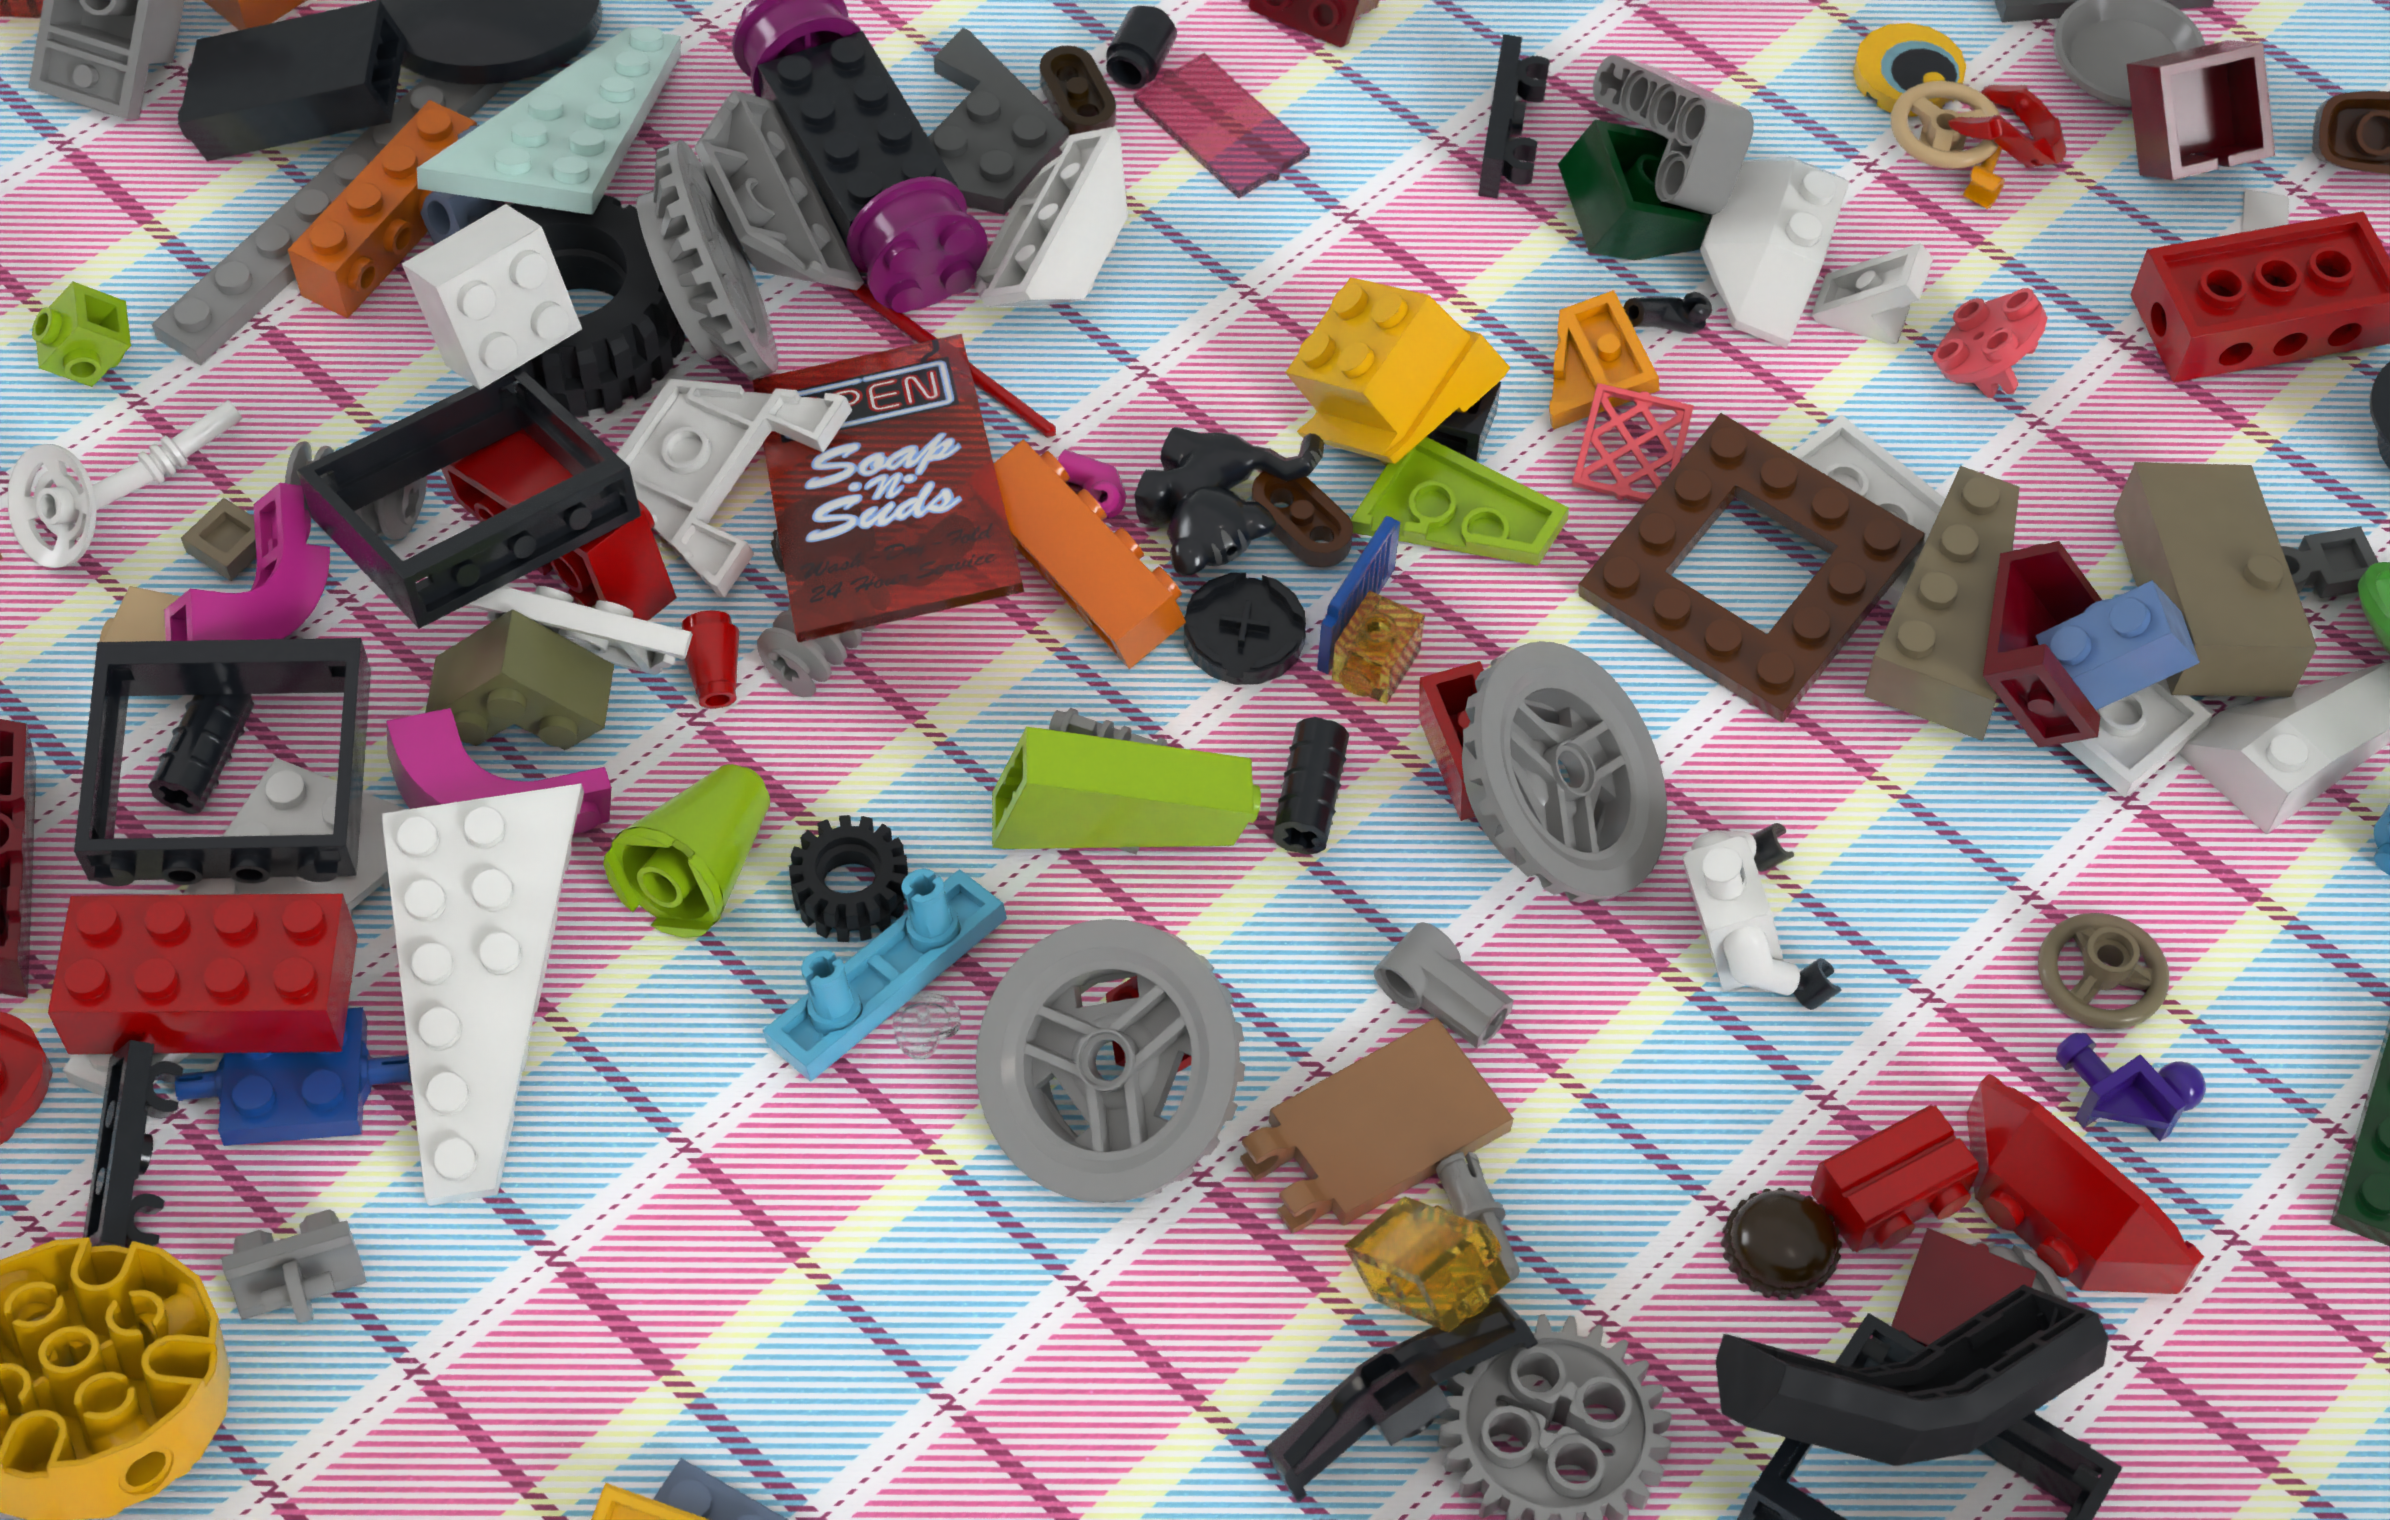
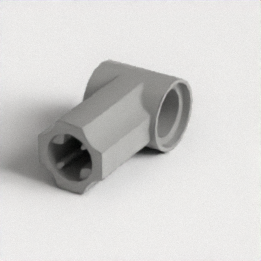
M1425 922L1417 923L1374 969V977L1379 987L1391 1000L1409 1010H1416L1421 1006L1475 1048L1482 1044L1486 1045L1500 1030L1503 1022L1512 1011L1514 1000L1463 963L1456 945L1445 933L1432 924Z

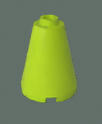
M733 764L723 765L617 834L611 843V848L604 856L603 865L608 882L620 901L631 912H634L640 905L647 912L655 916L656 919L650 926L663 933L682 938L697 937L705 934L720 919L770 807V796L763 779L755 771L747 767Z

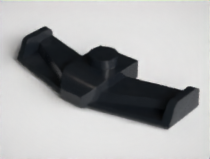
M1495 1295L1391 1348L1381 1350L1357 1366L1350 1376L1264 1448V1453L1282 1482L1299 1503L1307 1496L1303 1487L1375 1426L1390 1446L1403 1438L1420 1434L1432 1424L1436 1416L1451 1407L1439 1387V1383L1519 1343L1526 1349L1537 1345L1538 1342L1527 1322L1501 1296Z

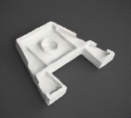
M669 378L616 455L629 465L637 499L651 513L655 522L653 529L718 596L725 598L754 553L748 542L713 527L708 522L770 432L775 431L824 453L852 412V408L847 398L840 394L825 393L824 399L800 397L797 390L778 388L772 394L745 392L741 385Z

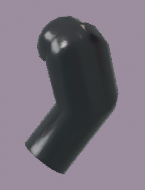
M1699 292L1688 293L1683 299L1677 297L1630 298L1623 306L1633 327H1657L1687 334L1704 328L1706 319L1712 313L1710 300Z

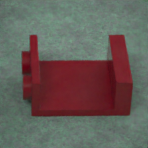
M2060 541L2037 544L2028 548L2000 553L1983 670L1985 680L2038 748L2097 738L2101 717L2046 644L2039 645L2036 638L2037 634L2084 613L2090 605L2102 600Z

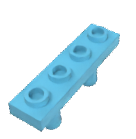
M922 868L909 873L901 885L909 911L843 964L841 958L836 959L835 953L829 950L815 951L805 958L801 965V972L805 979L808 993L763 1029L767 1045L812 1082L1007 919L1004 903L960 869L944 882L940 876L936 878L935 872L930 869Z

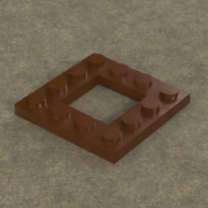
M1720 413L1578 584V596L1783 723L1923 547L1925 533L1723 413ZM1735 497L1831 554L1768 634L1672 576V573Z

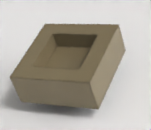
M225 498L220 500L181 537L186 553L230 581L235 579L256 559L254 516Z

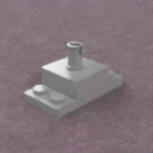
M44 0L28 88L124 119H139L149 64L173 63L185 0Z

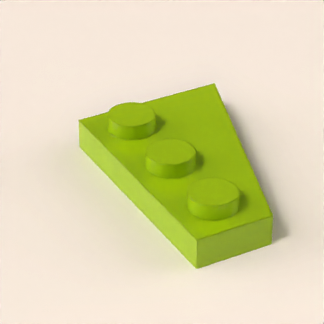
M1425 437L1396 464L1388 462L1351 517L1353 533L1373 537L1384 518L1389 516L1400 521L1398 541L1539 566L1568 521L1569 507Z

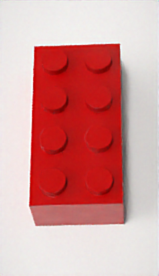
M343 893L70 896L48 1014L68 1054H114L129 1040L154 1044L153 1054L342 1052L358 936Z

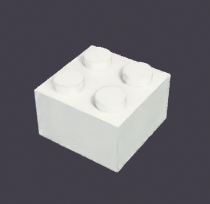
M507 204L402 263L445 365L479 390L582 330L542 226Z

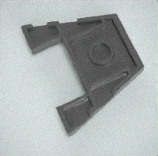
M962 28L934 56V72L971 91V93L928 138L956 181L958 188L965 198L967 207L1005 215L1041 169L1062 154L1060 147L1069 137V129L969 30Z

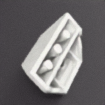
M1115 127L1070 135L1060 147L1062 154L1044 166L1017 198L990 246L981 267L977 271V279L974 286L979 298L986 307L1043 306L1063 302L1073 303L1085 299L1090 293L1108 254L1114 249L1116 239L1128 218L1121 138Z
M1791 156L1743 161L1731 196L1726 206L1719 213L1711 215L1700 247V252L1715 288L1728 307L1726 314L1733 328L1787 348L1823 266L1849 185L1848 180Z

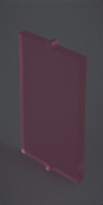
M1205 53L1174 71L1171 69L1165 70L1162 78L1138 91L1133 96V102L1238 199L1269 180L1278 181L1280 173L1310 155V147Z

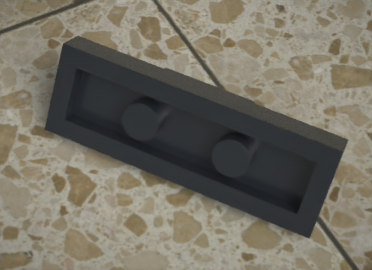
M1503 34L1478 196L1498 199L1501 176L1518 185H1529L1532 183L1534 163L1531 162H1535L1538 142L1526 137L1515 138L1510 141V135L1522 136L1527 102L1516 101V95L1528 102L1538 103L1544 101L1547 83L1545 80L1548 77L1550 60L1542 56H1529L1519 60L1522 43L1521 36Z
M129 1040L109 1059L83 1238L90 1237L92 1246L117 1245L129 1248L132 1241L150 1246H156L159 1243L160 1235L143 1233L137 1229L134 1223V1216L136 1212L157 1214L164 1209V1200L153 1194H141L132 1199L134 1181L139 1175H144L147 1171L153 1151L152 1134L145 1133L147 1116L159 1119L166 1118L178 1109V1102L164 1100L156 1095L153 1089L154 1080L174 1083L182 1076L183 1068L169 1061L158 1062L151 1066L154 1044Z

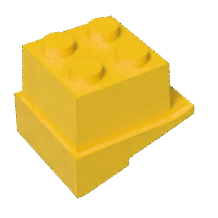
M1350 277L1344 287L1336 293L1331 306L1312 334L1301 344L1299 353L1285 373L1317 411L1313 418L1296 431L1302 438L1309 433L1317 434L1326 445L1378 459L1386 466L1388 462L1396 464L1455 410L1465 413L1501 381L1511 367L1481 333L1464 330L1430 295Z

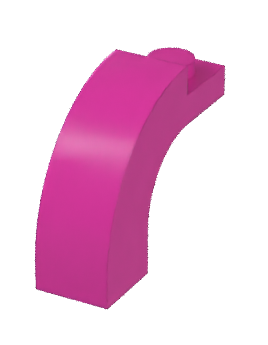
M279 483L253 504L257 570L251 590L243 593H225L189 589L164 610L166 641L285 639L306 621L317 606L326 585L330 565V547L307 544L311 531V516L309 511L304 508V492L301 485Z
M451 708L386 721L388 760L398 791L409 809L582 783L584 796L580 814H577L573 833L586 832L598 824L610 822L612 787L605 767L536 781L504 779L481 768L467 754L460 740Z

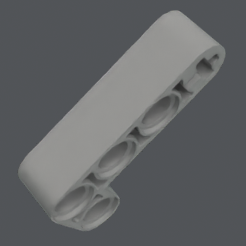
M1610 55L1605 58L1600 64L1593 82L1595 100L1600 105L1669 139L1655 179L1657 197L1662 202L1711 215L1719 213L1726 206L1750 145L1754 131L1752 114L1746 108L1661 68L1617 55Z

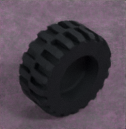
M603 195L593 215L516 203L509 205L542 226L567 290L590 289L614 296L611 301L600 309L578 317L582 330L521 365L520 368L576 418L589 417V410L603 407L605 413L623 406L622 400L630 396L637 400L652 389L651 380L654 378L661 381L674 366L673 358H676L682 351L685 333L669 304L654 269L640 227L637 208L629 204L624 209L621 207L620 200L607 195ZM513 383L498 390L500 392L507 388L512 394L515 393Z

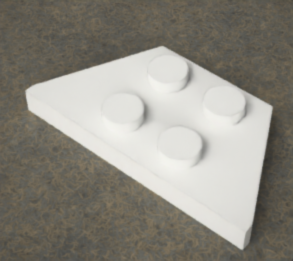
M502 586L465 605L489 611L486 619L490 622L513 609L616 666L653 675L662 672L663 668L673 666L676 658L685 659L693 635L691 631L633 618L634 612L613 602L599 600L596 602L595 608L572 603L574 598L568 593L546 586H537L535 594Z

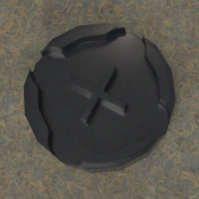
M1229 573L1205 583L1191 596L1187 605V612L1184 616L1186 623L1183 624L1184 646L1194 664L1212 678L1234 685L1267 682L1282 676L1298 661L1305 645V610L1296 594L1277 579L1262 575V580L1256 578H1246V573Z

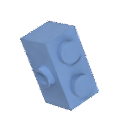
M2153 580L2116 598L2095 602L2084 613L2036 635L2038 644H2046L2095 710L2200 663L2181 610Z

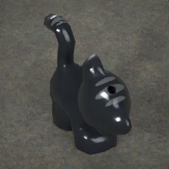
M1174 427L1169 432L1161 450L1160 459L1164 470L1146 469L1134 494L1136 513L1140 523L1157 527L1170 521L1166 533L1172 544L1170 549L1172 567L1182 576L1194 575L1204 569L1205 566L1216 567L1225 565L1245 552L1251 540L1269 534L1277 524L1269 510L1259 502H1248L1230 489L1247 480L1254 470L1267 472L1286 482L1309 476L1323 457L1324 441L1317 434L1309 433L1304 436L1301 442L1298 456L1285 458L1270 448L1253 446L1237 434L1221 432L1198 433Z

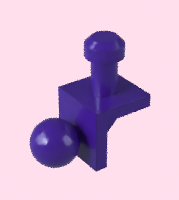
M2073 1033L2057 1047L2056 1060L2065 1070L2073 1068L2090 1087L2075 1117L2083 1128L2098 1118L2146 1126L2159 1141H2162L2171 1134L2182 1112L2191 1110L2199 1105L2206 1092L2204 1076L2197 1067L2187 1062H2171L2157 1072L2140 1054L2112 1072L2093 1051L2096 1043L2087 1033Z

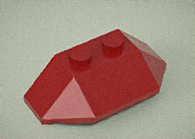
M1990 1073L1980 1081L1967 1111L1970 1152L1978 1161V1168L1980 1169L1973 1182L1975 1199L1983 1205L1989 1218L2000 1228L2013 1231L2036 1251L2037 1256L2049 1265L2058 1277L2067 1278L2081 1291L2179 1294L2187 1286L2205 1256L2189 1241L2184 1242L2178 1227L2150 1196L2039 1102L2015 1088L2006 1087L2000 1079Z

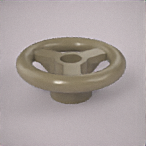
M2085 913L2070 917L2056 925L2048 933L2039 950L2038 973L2046 994L2062 1012L2085 1025L2101 1029H2124L2138 1025L2157 1012L2167 996L2169 968L2162 950L2146 931L2121 917L2104 913ZM2074 938L2083 955V978L2069 991L2058 971V957L2063 946ZM2140 954L2145 960L2147 968L2138 964ZM2118 985L2147 990L2138 1002L2126 1008L2106 1010L2088 1005L2100 990H2111Z

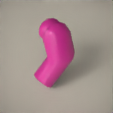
M1064 449L1058 461L1070 476L1067 482L1086 489L1103 508L1107 515L1106 519L1118 515L1125 506L1127 496L1117 469L1112 465Z

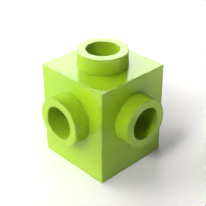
M72 281L49 307L40 310L34 320L32 337L36 341L39 369L93 387L110 368H115L121 362L124 353L131 347L126 301Z

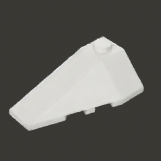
M2390 661L2295 689L2292 697H2267L2221 711L2212 717L2208 726L2189 740L2178 754L2267 835L2390 743Z

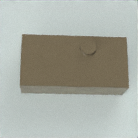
M2135 462L2113 512L2137 587L2153 580L2181 610L2200 663L2166 678L2171 695L2292 697L2317 649V645L2252 465Z

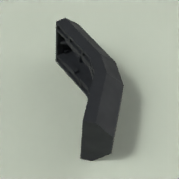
M2024 1284L1906 1360L1860 1369L1850 1368L1723 1333L1715 1361L1721 1414L1748 1428L1893 1466L1968 1454L2102 1368L2105 1363L2109 1337L2096 1312Z

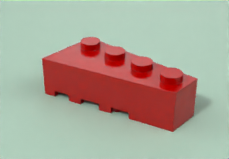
M523 429L441 469L454 500L480 522L573 476ZM639 500L640 517L537 569L543 575L554 569L560 579L570 588L568 594L579 605L592 607L599 600L613 602L634 612L633 618L645 621L650 620L677 598L651 530L655 526L654 519L649 510Z

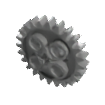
M1539 1314L1535 1333H1533L1538 1342L1537 1345L1526 1349L1519 1343L1465 1370L1466 1373L1461 1372L1448 1379L1446 1389L1453 1396L1445 1397L1451 1407L1439 1414V1416L1450 1422L1440 1425L1438 1444L1455 1447L1446 1455L1444 1464L1446 1472L1467 1471L1460 1481L1458 1494L1461 1497H1465L1481 1491L1484 1495L1479 1511V1516L1482 1519L1490 1516L1500 1508L1507 1513L1505 1520H1603L1604 1515L1609 1520H1627L1629 1510L1626 1503L1643 1510L1650 1496L1646 1485L1659 1486L1665 1468L1657 1461L1667 1459L1672 1444L1671 1440L1659 1435L1668 1430L1672 1418L1671 1412L1653 1409L1660 1403L1664 1388L1662 1385H1641L1650 1364L1647 1360H1643L1627 1366L1623 1360L1629 1342L1625 1339L1616 1343L1610 1349L1601 1345L1603 1326L1598 1324L1584 1338L1577 1335L1575 1317L1569 1316L1562 1332H1552L1546 1315ZM1524 1375H1538L1546 1379L1552 1389L1545 1392L1531 1391L1522 1385L1519 1378ZM1504 1400L1509 1406L1498 1407L1496 1401ZM1593 1404L1604 1405L1610 1408L1618 1419L1605 1423L1596 1421L1588 1415L1584 1408ZM1551 1422H1556L1563 1426L1557 1435L1546 1431ZM1498 1434H1509L1519 1439L1525 1448L1514 1453L1504 1452L1495 1447L1490 1438ZM1610 1449L1613 1455L1611 1457L1604 1456L1601 1450ZM1564 1464L1577 1465L1587 1472L1591 1480L1580 1484L1568 1482L1560 1476L1556 1468Z

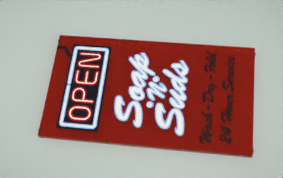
M962 334L752 380L754 392L772 394L778 388L797 390L800 397L824 399L825 393L840 394L847 398L852 408V412L824 453L775 431L770 432L763 443L791 612L798 643L1024 592Z

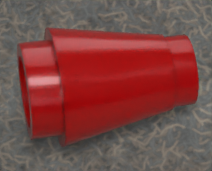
M710 610L689 615L681 623L682 630L691 631L693 634L684 661L698 695L699 705L709 709L727 707L737 700L736 688L740 631L732 624L731 616L722 611Z

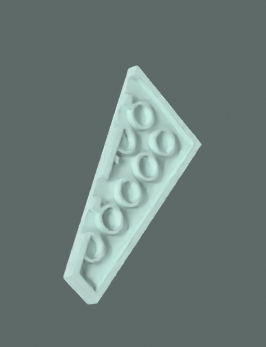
M640 26L634 29L625 28L417 167L418 189L593 215L681 56V36L666 34L660 29L651 26Z

